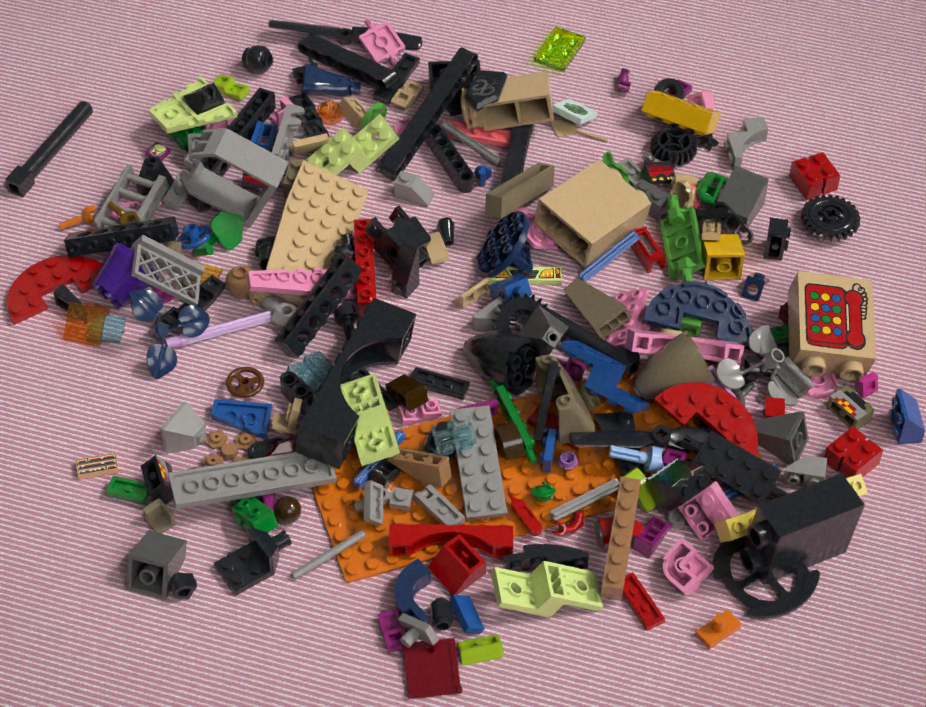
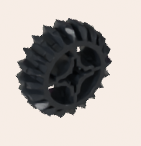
M673 125L672 128L666 126L665 129L660 128L659 131H655L654 136L651 138L650 149L652 156L660 161H670L675 168L676 165L682 167L683 163L688 165L689 161H693L697 154L698 144L696 136H693L692 132H688L686 129L675 128Z

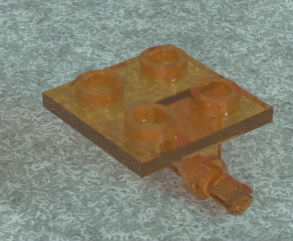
M69 302L63 339L100 347L105 316L109 315L110 307H103L98 303L89 304L84 302L79 304Z

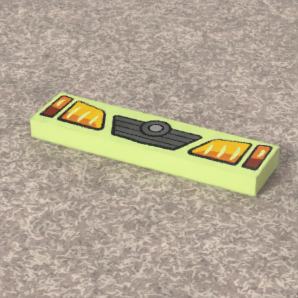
M507 267L500 274L489 278V285H492L520 273L527 277L529 285H562L561 267H533L530 273L525 270H519L517 267Z

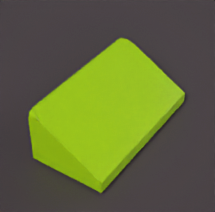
M498 634L457 642L463 665L504 657L503 645Z

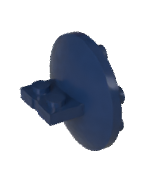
M521 211L512 212L499 219L495 228H491L487 232V239L476 256L478 270L483 276L488 278L494 277L504 271L511 263H514L519 270H525L528 273L533 269L530 249L524 246L530 227L529 217Z

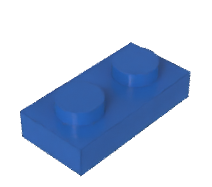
M549 428L548 436L543 437L542 448H545V452H541L539 462L543 464V472L551 473L557 429Z

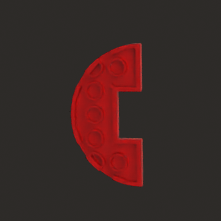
M68 255L49 257L31 265L16 278L8 293L7 307L13 325L48 310L42 296L55 291L62 284L66 286L74 283L81 294L94 289L92 283L103 264L89 257L75 256L68 258Z
M690 382L672 386L654 398L653 402L681 427H684L694 415H697L718 435L757 456L758 436L754 421L745 406L724 389L711 384Z

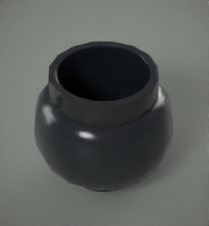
M254 45L247 47L243 51L242 64L245 69H249L253 73L263 74L272 66L273 56L267 47Z

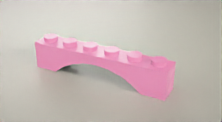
M628 329L625 348L632 352L655 354L661 347L678 335ZM691 336L704 359L717 362L723 359H732L738 365H741L744 351L743 345L737 342Z

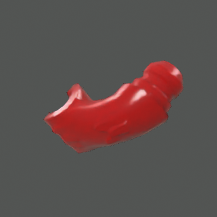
M576 511L573 521L567 526L564 523L555 521L553 524L558 525L559 528L557 531H552V533L559 536L576 532L585 524L584 512Z

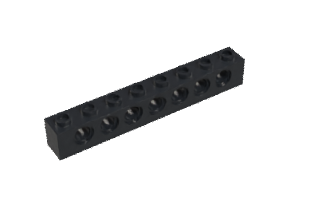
M259 87L227 129L251 141L257 121L265 123L276 108L275 92ZM204 157L201 161L204 168L221 177L231 167V165L216 157Z

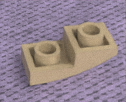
M439 231L429 234L431 242L426 247L431 263L441 264L446 260H450Z

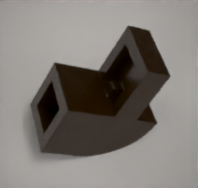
M513 421L494 426V436L498 442L502 458L508 461L526 455L520 432Z

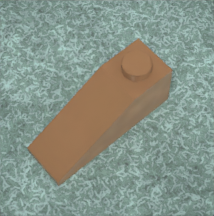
M399 447V454L387 458L388 462L426 485L431 484L434 487H443L452 477L448 456Z

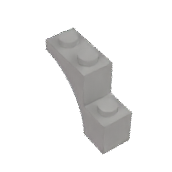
M764 117L744 119L740 132L727 133V139L724 141V150L728 152V162L732 164L733 169L735 166L741 167L742 154L749 147L757 143L766 142L768 126Z

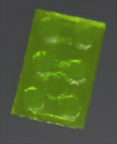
M555 26L535 54L534 62L565 72L586 42V36Z

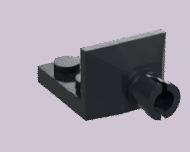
M214 82L188 93L182 98L197 115L226 103Z
M249 528L247 529L249 544L214 562V568L235 596L275 575L279 561V551L292 545V541L285 530L271 537L268 532Z

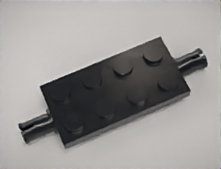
M713 431L710 432L705 442L700 443L686 434L680 443V446L695 453L696 457L692 463L705 466L711 478L758 505L764 503L765 499L769 498V496L775 499L789 494L776 487L775 482L782 472L781 470Z

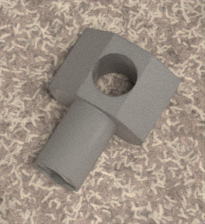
M269 296L265 297L261 304L264 309L271 311L273 314L271 321L282 329L298 309V307L290 302H283L281 304Z

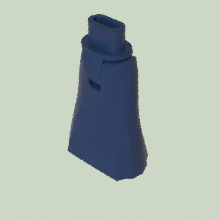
M307 63L305 64L301 94H329L336 96H351L352 93L360 94L361 82H355L354 79L328 72Z

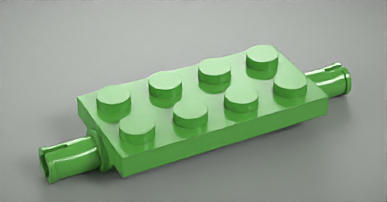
M671 195V201L669 196L666 198L669 209L665 219L660 220L669 276L673 282L680 278L682 283L693 282L692 273L706 267L696 212L692 206L681 209L678 197Z

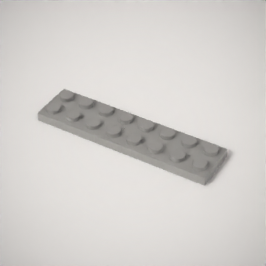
M296 452L168 473L176 510L332 484L337 481L334 467Z

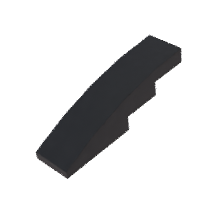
M306 94L289 97V100L294 105L301 106L305 110V114L296 116L301 120V125L307 135L313 137L327 133L329 138V133L323 126L322 118L316 112V106Z

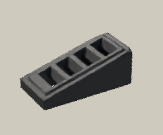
M60 285L53 292L56 305L85 321L87 315L83 303L65 285Z
M386 458L370 470L368 481H374L383 485V488H387L403 470L388 462Z

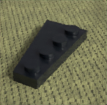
M629 412L593 414V420L598 425L599 432L636 430L633 414ZM627 448L640 451V448ZM614 458V462L622 477L634 468H638L644 474L643 464Z

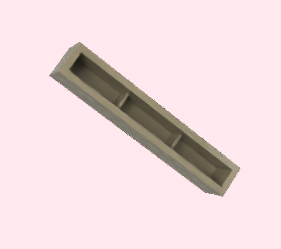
M537 163L486 193L485 215L492 216L494 219H502L517 208L530 202V200L538 197V195L546 192L554 186L555 166Z

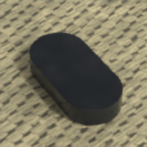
M273 438L250 445L248 448V458L264 457L275 442L283 439Z

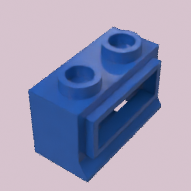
M257 121L251 142L272 153L279 131L278 125ZM262 136H269L267 144L260 143Z

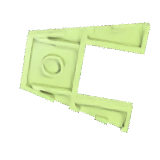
M199 76L197 78L198 81L192 84L190 82L185 85V89L181 92L176 91L173 93V97L166 101L164 99L149 109V115L168 134L236 118L237 111L229 103H225L197 115L182 98L184 95L209 84Z

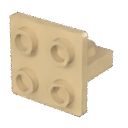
M294 398L293 404L289 403L286 415L275 412L271 428L278 433L288 432L296 436L298 432L296 425L300 419L298 416L302 399Z

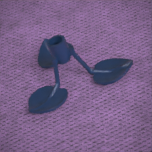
M134 290L129 293L134 316L143 322L151 321L154 318L149 333L161 345L152 344L147 351L146 358L150 373L154 379H159L171 372L177 364L176 352L171 347H165L166 344L161 338L166 337L169 330L182 327L184 336L189 338L197 337L207 329L210 316L197 306H186L182 308L178 315L181 324L168 327L165 323H157L159 318L157 312L163 308L160 296L150 290Z

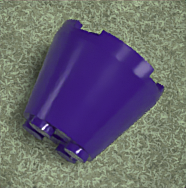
M116 242L108 253L92 286L99 291L98 294L105 300L109 298L111 304L120 309L131 301L129 294L131 291L152 287V285L132 276L134 252L124 244ZM140 266L138 271L146 275L145 271ZM154 275L156 280L159 281L158 275Z

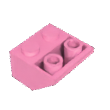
M714 482L678 507L700 541L717 531L715 522L739 515L717 482Z

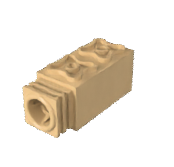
M547 71L507 77L499 101L493 104L489 103L479 111H476L473 105L465 99L464 96L467 89L462 88L461 109L467 129L480 126L484 127L485 131L554 121L552 95Z

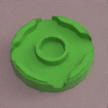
M377 102L371 106L361 121L360 130L379 114L385 119L387 115L386 105Z

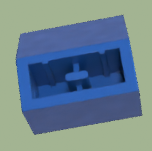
M897 389L895 397H892V408L889 409L888 413L889 420L893 422V435L897 436L898 444L922 443L925 428L917 400L902 389Z

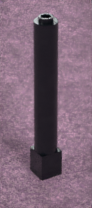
M80 101L21 167L17 165L5 179L8 192L20 197H24L35 185L34 179L93 114L92 106L88 102Z
M525 309L519 310L521 314L528 317L532 314L531 311ZM554 310L550 313L569 326L562 338L568 341H579L626 365L622 375L625 379L630 378L639 369L640 355L622 345L619 348Z

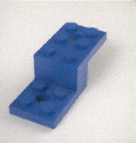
M563 341L561 348L566 350L565 354L573 358L578 356L583 359L582 362L593 367L585 384V387L590 389V393L606 397V401L611 404L617 405L618 403L624 406L623 410L631 414L648 411L650 403L617 387L626 369V365L579 341Z

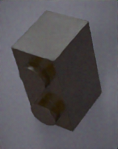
M405 374L385 384L387 392L397 402V405L408 411L429 401L426 385Z

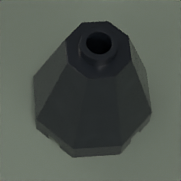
M155 156L145 158L139 177L154 182L159 175L164 176L170 188L174 179L161 159ZM136 183L137 191L143 196L148 195L151 188Z

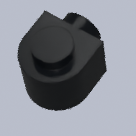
M178 572L169 580L173 596L176 599H189L197 588V582L194 579L193 573Z

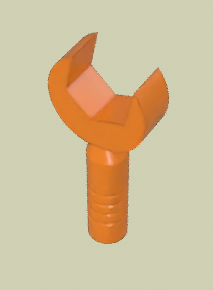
M95 206L85 207L82 210V216H76L59 223L61 230L79 224L82 220L86 223H94L96 214L91 215V213L96 211Z

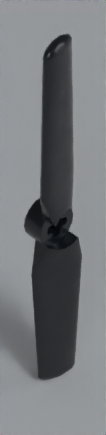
M270 20L268 22V26L271 28L337 37V42L342 45H349L352 42L362 44L359 36L369 29L368 27L352 26V30L348 28L340 29V27L281 20ZM396 32L405 45V49L419 50L421 48L422 37Z
M659 425L654 427L652 432L637 430L572 432L569 435V440L573 446L610 447L612 445L622 448H643L655 445L657 447L667 446V448L673 450L690 451L680 446L686 434L702 443L705 442L711 431H715L711 428L693 427L668 429L665 426Z

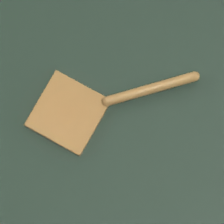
M566 118L550 122L558 138L579 133L604 142L608 141L606 138L577 129L574 122Z

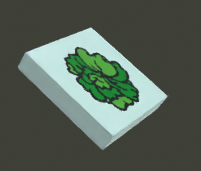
M570 98L553 104L554 113L578 125L595 119L598 114Z

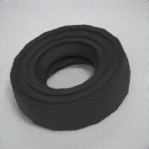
M674 78L663 79L654 88V91L660 92L667 88H672L676 91L674 97L684 99V87L680 81Z

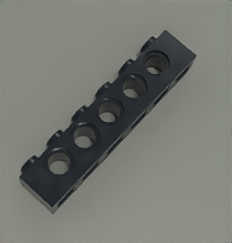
M173 216L73 232L67 235L64 243L69 258L110 251L116 242L132 248V244L142 235L158 243L175 241L179 235L176 218Z
M338 255L274 340L287 356L299 357L305 352L307 345L316 337V333L327 322V318L336 310L339 302L348 294L350 287L358 280L362 270L350 256Z

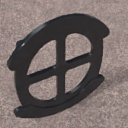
M748 535L722 542L713 557L712 565L714 569L712 570V576L714 579L721 578L736 598L750 608L747 611V616L750 618L765 619L789 614L804 605L818 585L820 572L818 570L809 572L806 566L797 570V586L792 592H787L777 580H774L769 584L781 596L780 599L767 601L753 597L746 593L744 588L759 580L757 575L753 573L742 581L737 582L734 580L730 569L732 556L744 548Z

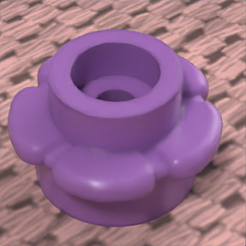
M563 452L559 457L558 464L565 470H572L573 467L578 465V460L573 452Z

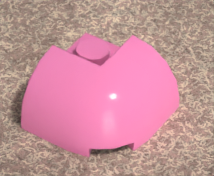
M683 538L663 558L662 568L664 575L686 596L696 592L701 587L700 583L714 569L713 565L699 555L697 550Z

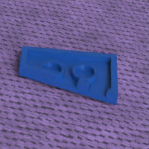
M214 399L211 418L267 440L273 404Z

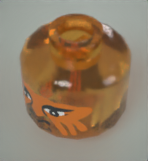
M325 100L317 108V113L322 118V122L331 125L341 121L344 116V111H342L341 105L337 102Z

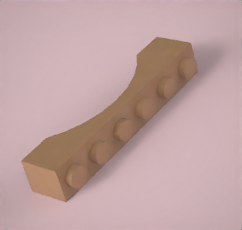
M620 478L601 597L622 599L641 484L639 479Z

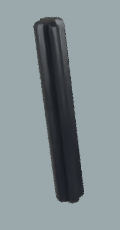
M729 206L695 210L697 221L731 217V208ZM667 213L661 214L660 220L665 219Z

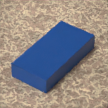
M453 594L449 601L463 632L481 634L485 628L470 596Z

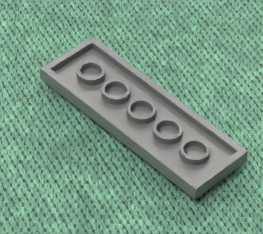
M490 406L450 410L466 520L507 516Z

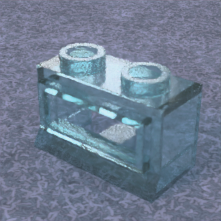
M466 416L467 424L456 427L453 421L448 422L446 430L436 432L435 425L431 426L438 454L449 455L454 450L460 448L462 450H469L473 445L477 444L470 416ZM469 434L468 436H464V437H461V438H457V439H453V440H449V441H445V442H441V443H440V441H443V440H446V439H450V438H454V437H458V436H462V435Z

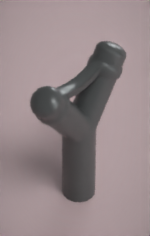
M753 382L744 384L742 386L744 388L741 391L740 389L730 390L745 406V397L753 390L755 384Z

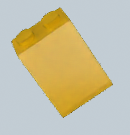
M721 234L720 240H702L701 235V244L706 267L703 268L704 280L741 279L745 252L739 235Z

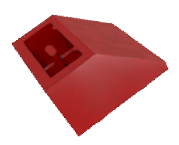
M458 534L443 545L429 564L428 570L451 595H458L486 574V561Z

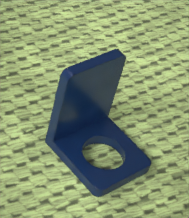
M758 272L747 275L741 295L759 301L764 285L770 279L765 278L764 274ZM751 284L756 285L758 288V292L755 295L748 293V286Z

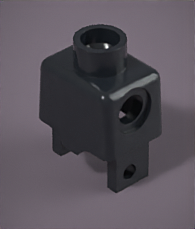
M399 205L395 207L389 216L390 221L394 225L387 230L376 217L372 218L364 230L376 243L374 250L391 268L394 269L403 240L419 247V269L427 263L430 257L424 250L431 242V237L415 216L410 218Z

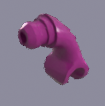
M622 68L621 74L618 76L617 89L629 93L631 82H628V74L630 71L629 69Z

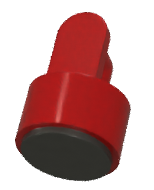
M614 516L598 518L595 522L596 539L601 549L609 548ZM634 520L632 537L638 536L643 532V524L638 520Z

